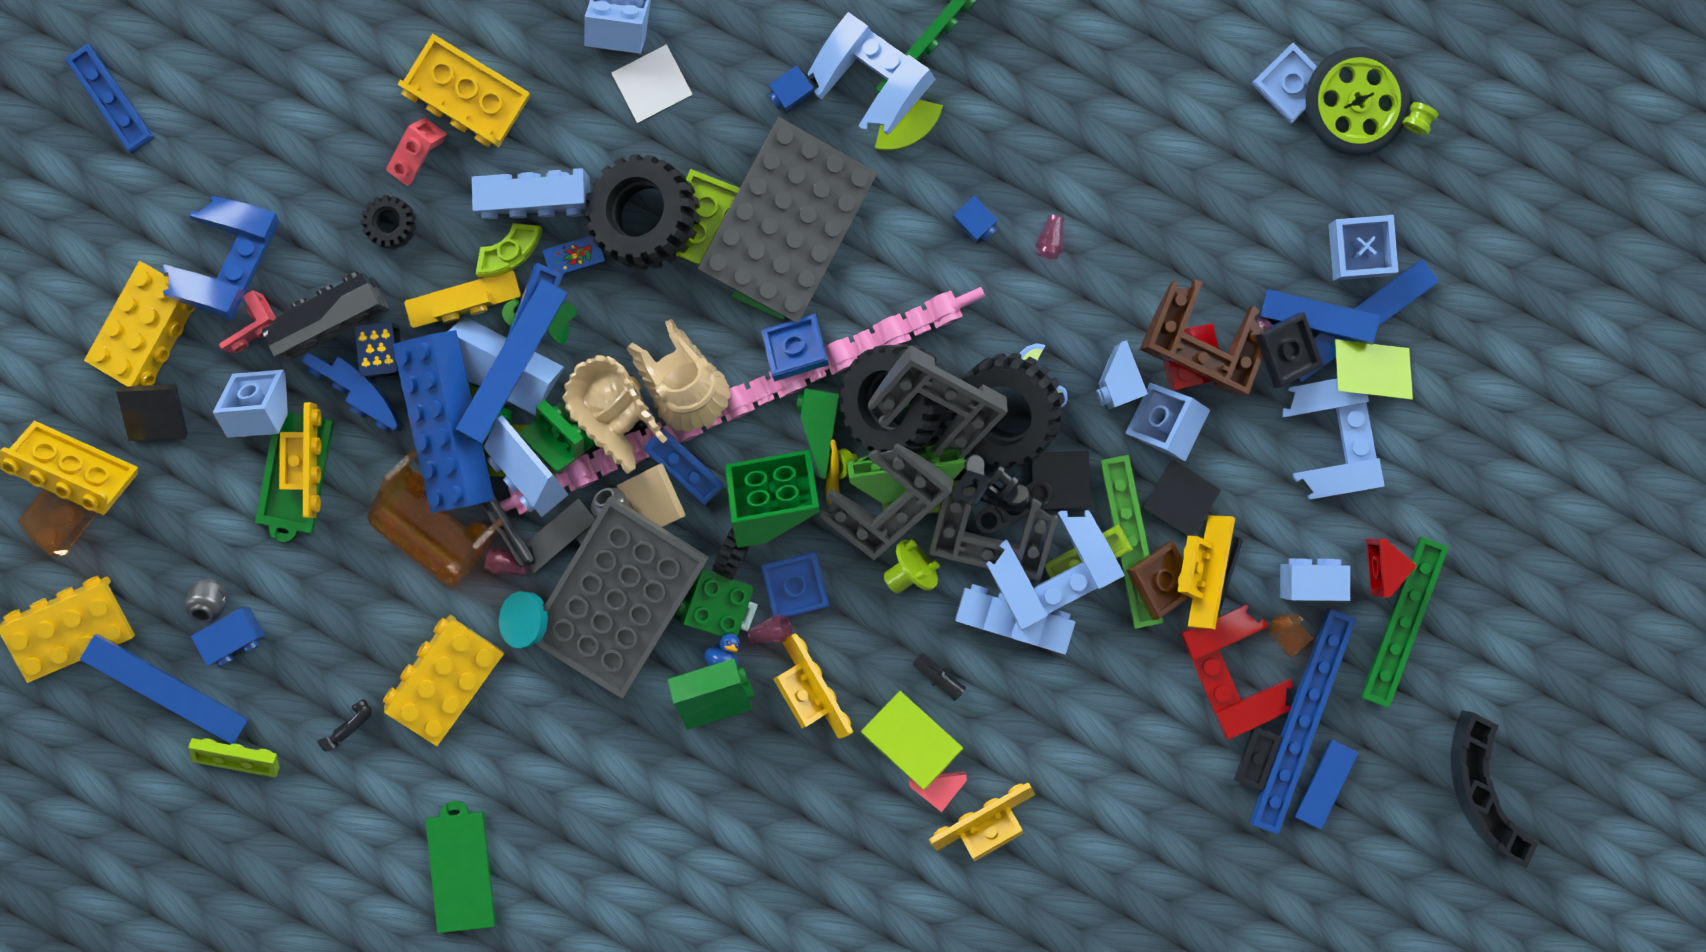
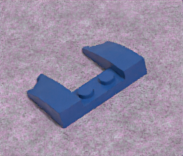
M212 196L210 197L212 201L199 212L196 209L193 210L189 217L192 220L237 235L231 251L217 279L164 265L163 275L169 276V289L163 290V294L167 298L232 321L280 222L274 212L239 201Z

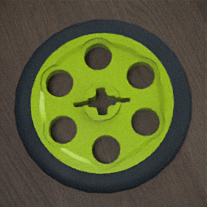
M1348 47L1336 51L1325 58L1314 70L1308 82L1305 96L1307 116L1316 135L1327 146L1340 153L1349 155H1368L1380 151L1392 143L1404 126L1402 122L1408 116L1410 107L1409 89L1399 67L1388 56L1377 50L1365 47ZM1343 67L1349 68L1352 71L1353 77L1349 83L1342 82L1339 77V72ZM1370 70H1375L1380 75V81L1376 86L1371 85L1367 81V73ZM1327 91H1332L1337 96V102L1333 107H1329L1324 103L1323 97ZM1371 94L1370 97L1360 103V106L1353 105L1344 109V106L1351 104L1356 99L1355 96L1364 97ZM1383 95L1388 96L1392 102V106L1387 112L1381 110L1378 103ZM1339 117L1346 118L1349 123V128L1345 133H1341L1336 129L1335 122ZM1367 119L1373 120L1376 124V131L1373 135H1368L1363 130V123Z

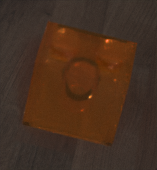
M43 489L18 521L27 536L49 555L64 556L98 513L89 511L75 502L60 498L55 493Z

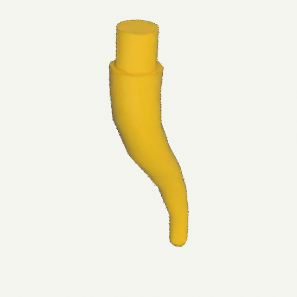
M835 440L830 442L832 452L831 464L825 484L826 497L830 489L840 493L839 458ZM826 500L830 508L831 501Z

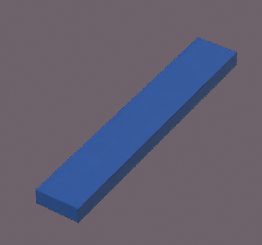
M1421 259L1353 309L1380 315L1379 326L1437 284L1439 280L1425 261ZM1324 333L1316 335L1314 341L1323 366L1336 358L1335 339L1353 340ZM1323 366L1307 373L1306 375L1298 378L1297 380L1299 381V383L1303 382L1312 374L1321 369Z
M543 279L540 281L456 427V431L483 444L568 295L567 292Z
M97 633L94 634L79 659L230 744H235L249 718Z

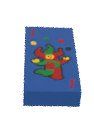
M592 235L543 250L547 267L563 275L605 263L606 260L603 250L598 248L593 242L594 237Z

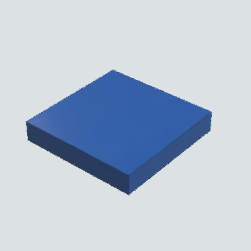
M816 314L802 317L798 323L789 321L761 330L774 382L829 365Z
M816 551L761 565L774 620L830 607Z

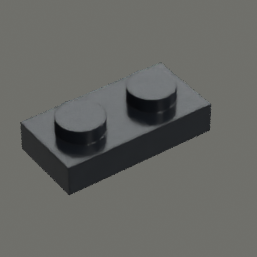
M1257 727L1253 728L1234 780L1263 791L1282 737Z

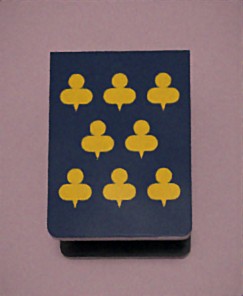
M393 322L354 326L360 375L368 376L370 379L399 375L392 344L401 342L400 326Z

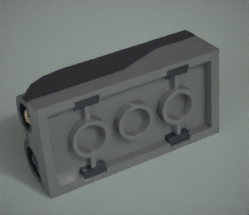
M353 272L342 278L343 283L335 287L332 285L325 286L316 292L317 296L309 300L302 298L293 302L290 305V310L282 313L270 325L262 328L263 335L273 356L291 360L354 328V326H358L390 310L376 280L372 277L368 278L364 273Z

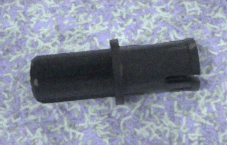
M921 653L915 659L913 666L932 681L931 685L933 687L937 685L952 700L956 701L966 689L964 685L947 673L948 669L946 667L944 669L941 668L925 653Z

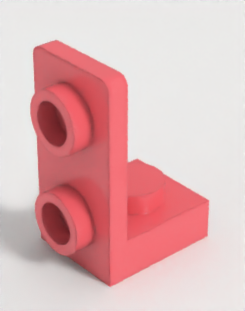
M426 117L408 126L386 168L387 172L406 186L412 184L428 152L442 144L447 133Z
M252 290L244 295V299L248 304L245 306V309L255 322L221 342L219 346L222 350L238 353L245 350L249 346L248 343L255 338L264 337L262 328L270 325L276 316L263 294Z

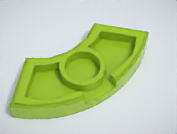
M918 100L890 134H885L883 131L884 125H880L875 150H900L918 142L933 129L939 119L943 105Z
M513 223L509 234L501 242L493 246L480 247L476 268L477 277L499 276L520 266L537 247L543 230L541 226Z

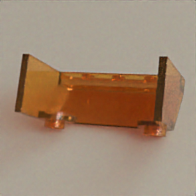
M412 450L384 477L367 518L370 525L442 583L449 587H456L491 545L504 521L498 518L490 528L476 522L471 523L465 528L445 511L431 513L427 497L423 495L425 491L423 477L420 473L411 469L417 452Z

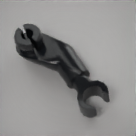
M365 699L352 705V709L357 715L336 728L332 736L317 741L323 751L328 752L339 746L338 742L344 741L371 716V706H368Z

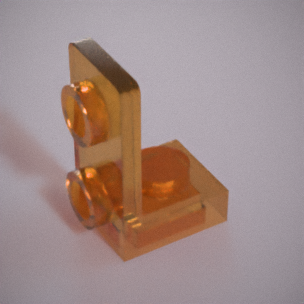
M1281 613L1271 621L1270 625L1272 627L1267 632L1289 657H1293L1313 638L1300 624L1303 620L1300 615L1292 613L1284 615V613Z

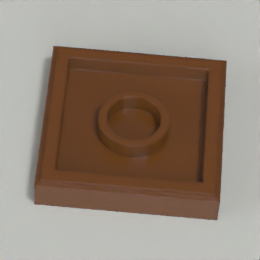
M1173 541L1165 543L1126 570L1153 620L1160 619L1189 598V596L1178 592V578L1181 574L1183 559Z

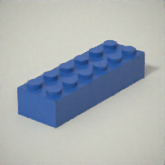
M457 331L429 334L392 344L430 512L435 513L495 500L482 444L456 431V427L472 401Z

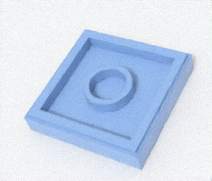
M1292 43L1251 85L1291 124L1306 110L1305 96L1308 82L1317 66Z

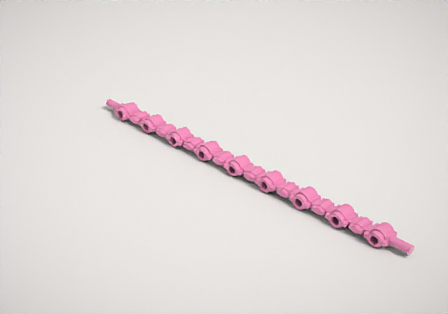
M981 287L957 298L953 296L952 291L942 293L924 302L926 310L923 311L921 306L905 312L907 318L904 320L900 314L888 317L873 325L875 333L871 334L869 329L854 335L855 342L850 343L849 338L846 337L828 344L825 347L829 362L828 366L775 382L770 371L768 372L771 377L770 380H766L765 376L749 382L751 388L747 390L744 383L729 388L731 397L728 399V407L722 410L721 416L717 417L715 422L710 426H706L708 430L723 423L721 419L723 416H726L729 422L747 415L755 410L754 402L757 401L758 405L762 406L775 400L774 393H778L780 399L792 395L807 387L806 379L809 378L811 383L826 377L825 371L830 369L832 375L848 370L855 358L867 349H873L881 345L905 344L911 340L909 333L914 332L915 337L931 330L929 325L931 323H934L936 329L951 324L963 317L960 308L985 298V294ZM672 426L663 427L680 443L689 441L703 433L702 429L694 428L692 431L686 432L683 429L676 431ZM649 427L645 429L647 435L642 436L640 430L624 435L633 445L635 464L651 457L643 450V446L655 435ZM600 448L592 452L594 455L593 459L590 460L588 453H586L563 469L562 473H556L555 478L564 490L566 486H569L571 492L599 480L598 472L601 471L602 476H605L619 468L610 455H605L604 448ZM508 488L511 497L499 502L500 507L505 512L516 507L519 515L529 512L519 500L524 496L519 489L513 492Z

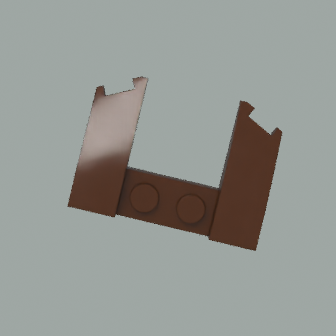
M1194 280L1191 283V288H1177V281H1172L1155 312L1139 350L1162 361L1170 360L1214 381L1215 386L1238 397L1248 395L1263 358L1255 336L1263 331L1254 319L1260 311L1254 306L1249 307L1230 349L1226 353L1184 333L1203 282Z

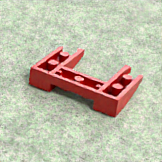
M1247 605L1219 615L1215 630L1191 627L1180 632L1222 734L1226 739H1231L1291 709V706H1286L1287 688H1292L1291 679L1240 699L1219 649L1269 627L1263 619L1257 622L1246 613L1249 608Z

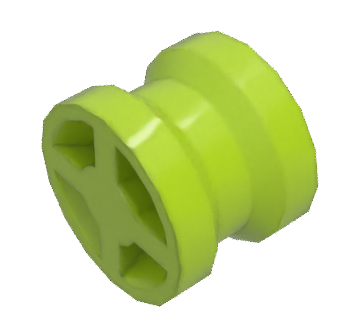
M1413 102L1410 107L1411 113L1408 117L1404 118L1402 124L1413 133L1428 136L1431 131L1430 125L1433 121H1436L1439 114L1428 105Z

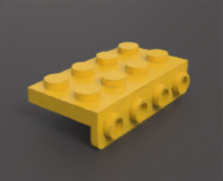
M434 34L429 38L404 81L400 80L397 84L403 89L401 94L414 103L419 99L428 104L425 108L427 111L441 118L442 114L451 118L450 124L463 133L469 129L476 134L474 139L488 148L491 144L498 148L500 147L531 96L528 91Z
M139 261L84 361L126 386L153 385L163 363L168 359L175 341L182 334L190 314L196 308L165 297L163 290L169 289V277Z
M34 421L9 449L3 447L0 450V469L7 474L15 475L36 487L46 489L55 493L60 498L68 499L89 511H95L103 516L138 475L137 466L37 421Z
M99 576L92 577L82 583L83 587L73 590L72 587L66 588L56 594L57 598L47 601L46 598L40 599L29 606L31 609L20 612L17 609L3 617L4 621L0 624V635L27 683L81 661L79 660L96 633L116 645L128 641L135 636L109 587L111 580L108 576L102 579Z
M451 614L447 619L441 618L433 630L436 634L430 642L425 641L416 654L419 658L413 666L410 664L406 666L400 675L401 683L396 689L392 687L383 699L385 714L435 746L439 745L504 655L503 650L457 621L456 617Z

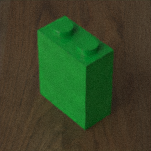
M734 658L668 679L673 703L687 730L752 710L750 699L755 697L752 685L748 681L744 667L738 668Z

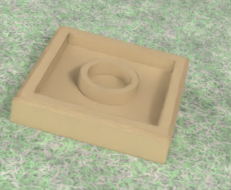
M663 463L617 485V488L623 491L631 503L633 510L660 527H664L686 516Z

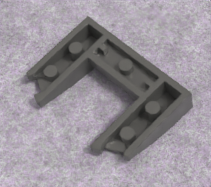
M911 345L894 364L868 403L869 410L878 406L884 414L879 418V423L884 428L892 422L917 393L958 413L933 447V453L942 456L946 446L961 448L960 458H964L1008 412L1006 396L984 384L977 389L935 366L934 357Z
M895 444L893 450L882 453L874 450L869 453V458L907 489L881 514L876 517L859 504L833 489L828 491L826 500L831 501L829 511H822L821 518L873 560L877 559L952 492V478L920 455L900 444Z
M976 484L968 485L967 490H963V494L966 496L974 494ZM951 492L942 500L930 543L929 554L988 568L986 563L990 561L992 564H995L1004 552V549L999 546L1003 540L966 532L965 527L971 505L953 499ZM1033 498L1019 544L1008 543L1027 577L1040 581L1058 522V516L1056 514L1052 517L1040 508L1041 502Z
M581 498L574 501L526 543V547L532 546L536 562V564L530 565L533 573L539 571L576 539L580 544L583 542L596 517Z

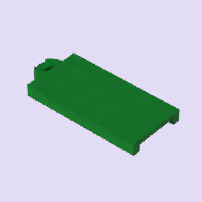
M288 413L279 434L271 435L255 523L269 525L270 535L280 542L294 540L298 536L299 531L314 533L317 514L316 518H303V490H279L280 432L304 431V416ZM321 419V425L317 426V438L321 440L320 455H317V466L321 470V480L317 484V495L320 497L335 421ZM285 528L289 533H282L279 529Z
M450 801L442 807L440 816L427 817L425 819L437 933L495 927L496 917L484 811L470 813L468 806L464 802ZM451 810H459L460 813H459V814H451V813H449V811H451Z

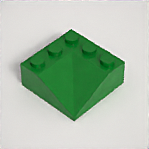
M810 450L725 464L731 521L737 548L767 543L820 512Z

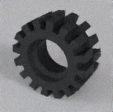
M382 195V198H373L374 202H368L365 205L368 207L367 210H363L361 214L364 216V219L361 220V225L364 226V229H362L364 234L368 236L371 242L386 249L391 247L396 249L400 248L399 245L401 244L406 245L408 243L407 239L414 236L412 231L417 226L414 223L416 216L412 213V208L395 196ZM388 211L395 212L399 218L398 228L391 233L382 232L378 225L380 216Z
M733 526L712 568V571L730 580L734 579L749 549V546L737 548Z

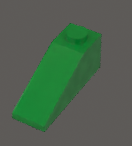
M805 389L804 395H798L796 411L801 412V420L820 479H826L831 451L830 442L833 438L839 394Z

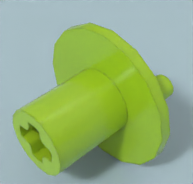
M914 540L901 541L896 547L899 563L884 573V580L887 586L897 594L913 583L923 590L931 591L937 586L938 577L936 569L940 567L939 563L936 560L931 562L926 553Z

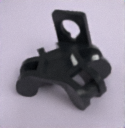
M973 455L964 460L965 468L959 473L961 481L951 494L953 499L975 506L978 501H983L1011 513H1019L1027 507L1028 489L1023 485H1016L1019 477L1015 474L1013 476L1005 471V466L999 464L991 475L987 477L984 475V461L980 456ZM998 480L1004 486L1002 488H999L994 483ZM970 484H976L974 494L969 496L963 494L965 487L967 488Z

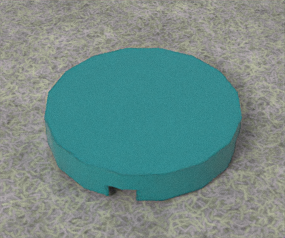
M524 591L513 593L504 601L500 609V633L504 641L511 647L519 649L531 648V646L538 644L542 640L547 630V611H544L542 606L544 603L535 593Z

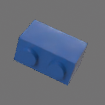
M249 607L240 608L191 636L206 665L217 664L219 668L235 660L233 654L241 650L243 653H247L258 647V640L265 637Z

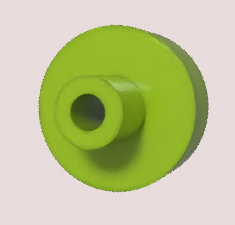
M845 448L839 449V479L849 477L847 462L857 461L858 457L856 454H851ZM831 454L829 456V467L831 464Z

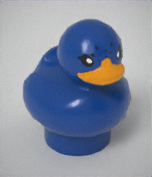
M726 634L720 640V644L707 649L704 654L708 664L707 667L733 658L738 665L739 660L733 653L737 652L740 647L739 638L734 634Z

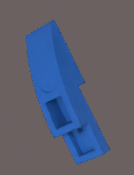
M306 353L301 362L309 366L307 369L309 373L320 379L325 375L333 380L331 385L345 394L350 390L345 401L352 405L350 408L352 412L363 418L367 415L376 419L374 425L390 433L391 429L401 431L402 423L389 399L368 376L360 375L358 367L341 357H337L332 365L316 354Z

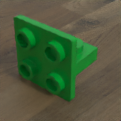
M544 400L536 406V421L521 431L520 437L555 473H560L596 444L593 439L587 436L586 431L578 429L577 422L570 420V413L565 409L566 404L564 402H559L556 406L552 407Z

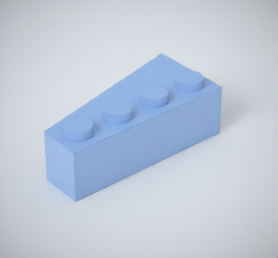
M583 168L573 169V175L561 172V170H552L546 173V177H541V174L533 172L518 174L517 179H512V175L509 174L472 177L473 212L481 215V219H498V214H509L510 218H526L527 213H538V217L547 218L555 217V212H566V216L577 217L583 216L584 209L589 208L590 205L586 202L587 193H590V177Z

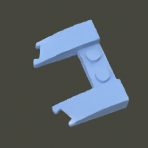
M849 12L834 29L807 73L810 79L816 78L819 87L815 90V93L821 100L856 59L888 80L859 124L860 129L865 132H869L871 124L884 125L883 131L885 134L892 132L936 80L926 66L910 55L906 56L873 33L866 24Z
M1337 379L1289 387L1288 391L1295 394L1291 408L1282 409V418L1336 408L1346 464L1292 473L1296 482L1303 478L1313 491L1307 497L1315 499L1384 487L1380 459L1376 458L1366 402H1369L1368 394L1338 391Z
M1084 510L1085 517H1068L1067 511H1059L1057 513L1082 562L1051 579L1032 587L1007 540L1002 541L999 545L1004 549V552L996 563L992 564L990 561L986 563L1019 628L1024 629L1081 596L1125 576L1090 511Z

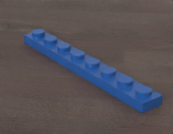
M1329 608L1326 609L1284 725L1280 745L1263 791L1259 794L1249 822L1250 824L1279 834L1356 618Z

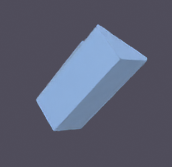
M464 316L449 331H457L468 383L479 388L504 346L506 337ZM535 352L506 403L509 405L513 404L536 416V406L546 400L562 373L564 366Z

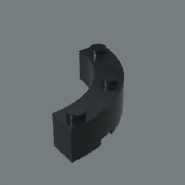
M1462 710L1456 723L1451 748L1452 779L1461 809L1472 828L1490 848L1512 863L1527 868L1539 842L1520 830L1506 816L1500 807L1493 781L1490 779L1489 760H1491L1492 746L1499 725L1474 712Z

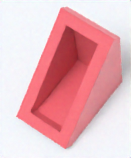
M965 771L940 774L925 791L919 788L910 778L908 780L910 788L942 812L967 781Z

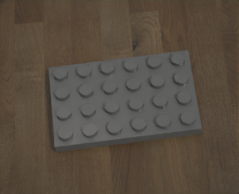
M777 117L700 261L697 270L785 318L798 323L878 173L782 118Z
M610 496L543 609L547 611L548 616L547 630L542 640L535 645L623 699L710 557Z

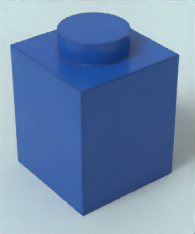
M796 65L769 85L771 94L768 97L777 109L782 107L787 114L812 96L814 88Z
M975 196L965 203L952 218L975 243L980 239L985 242L997 231L993 226L998 220Z

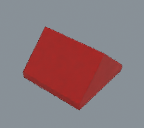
M1367 538L1370 593L1372 596L1391 597L1417 565L1387 539Z

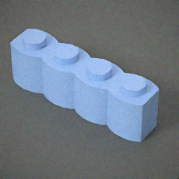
M972 584L971 589L964 588L955 621L1066 655L1076 622L1069 619L1070 613L1055 610L1053 614L1049 613L1047 617L1021 629L1018 627L1001 592H999L998 597L987 594L988 588Z

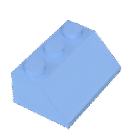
M502 415L497 418L483 447L490 455L486 460L496 472H499L501 469L507 475L503 478V481L513 492L519 489L524 495L519 500L531 513L535 509L542 517L567 497L568 493Z

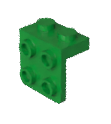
M703 568L675 613L677 614L675 619L685 625L719 636L726 634L738 636L753 593V587L734 579L730 580Z

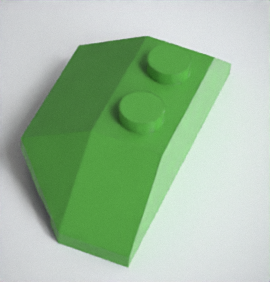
M934 446L926 447L925 450L916 453L935 465L953 480L965 468L964 458H960L961 448H949L946 446L942 456L933 453ZM869 455L857 461L847 462L850 483L881 503H893L907 490L873 462Z

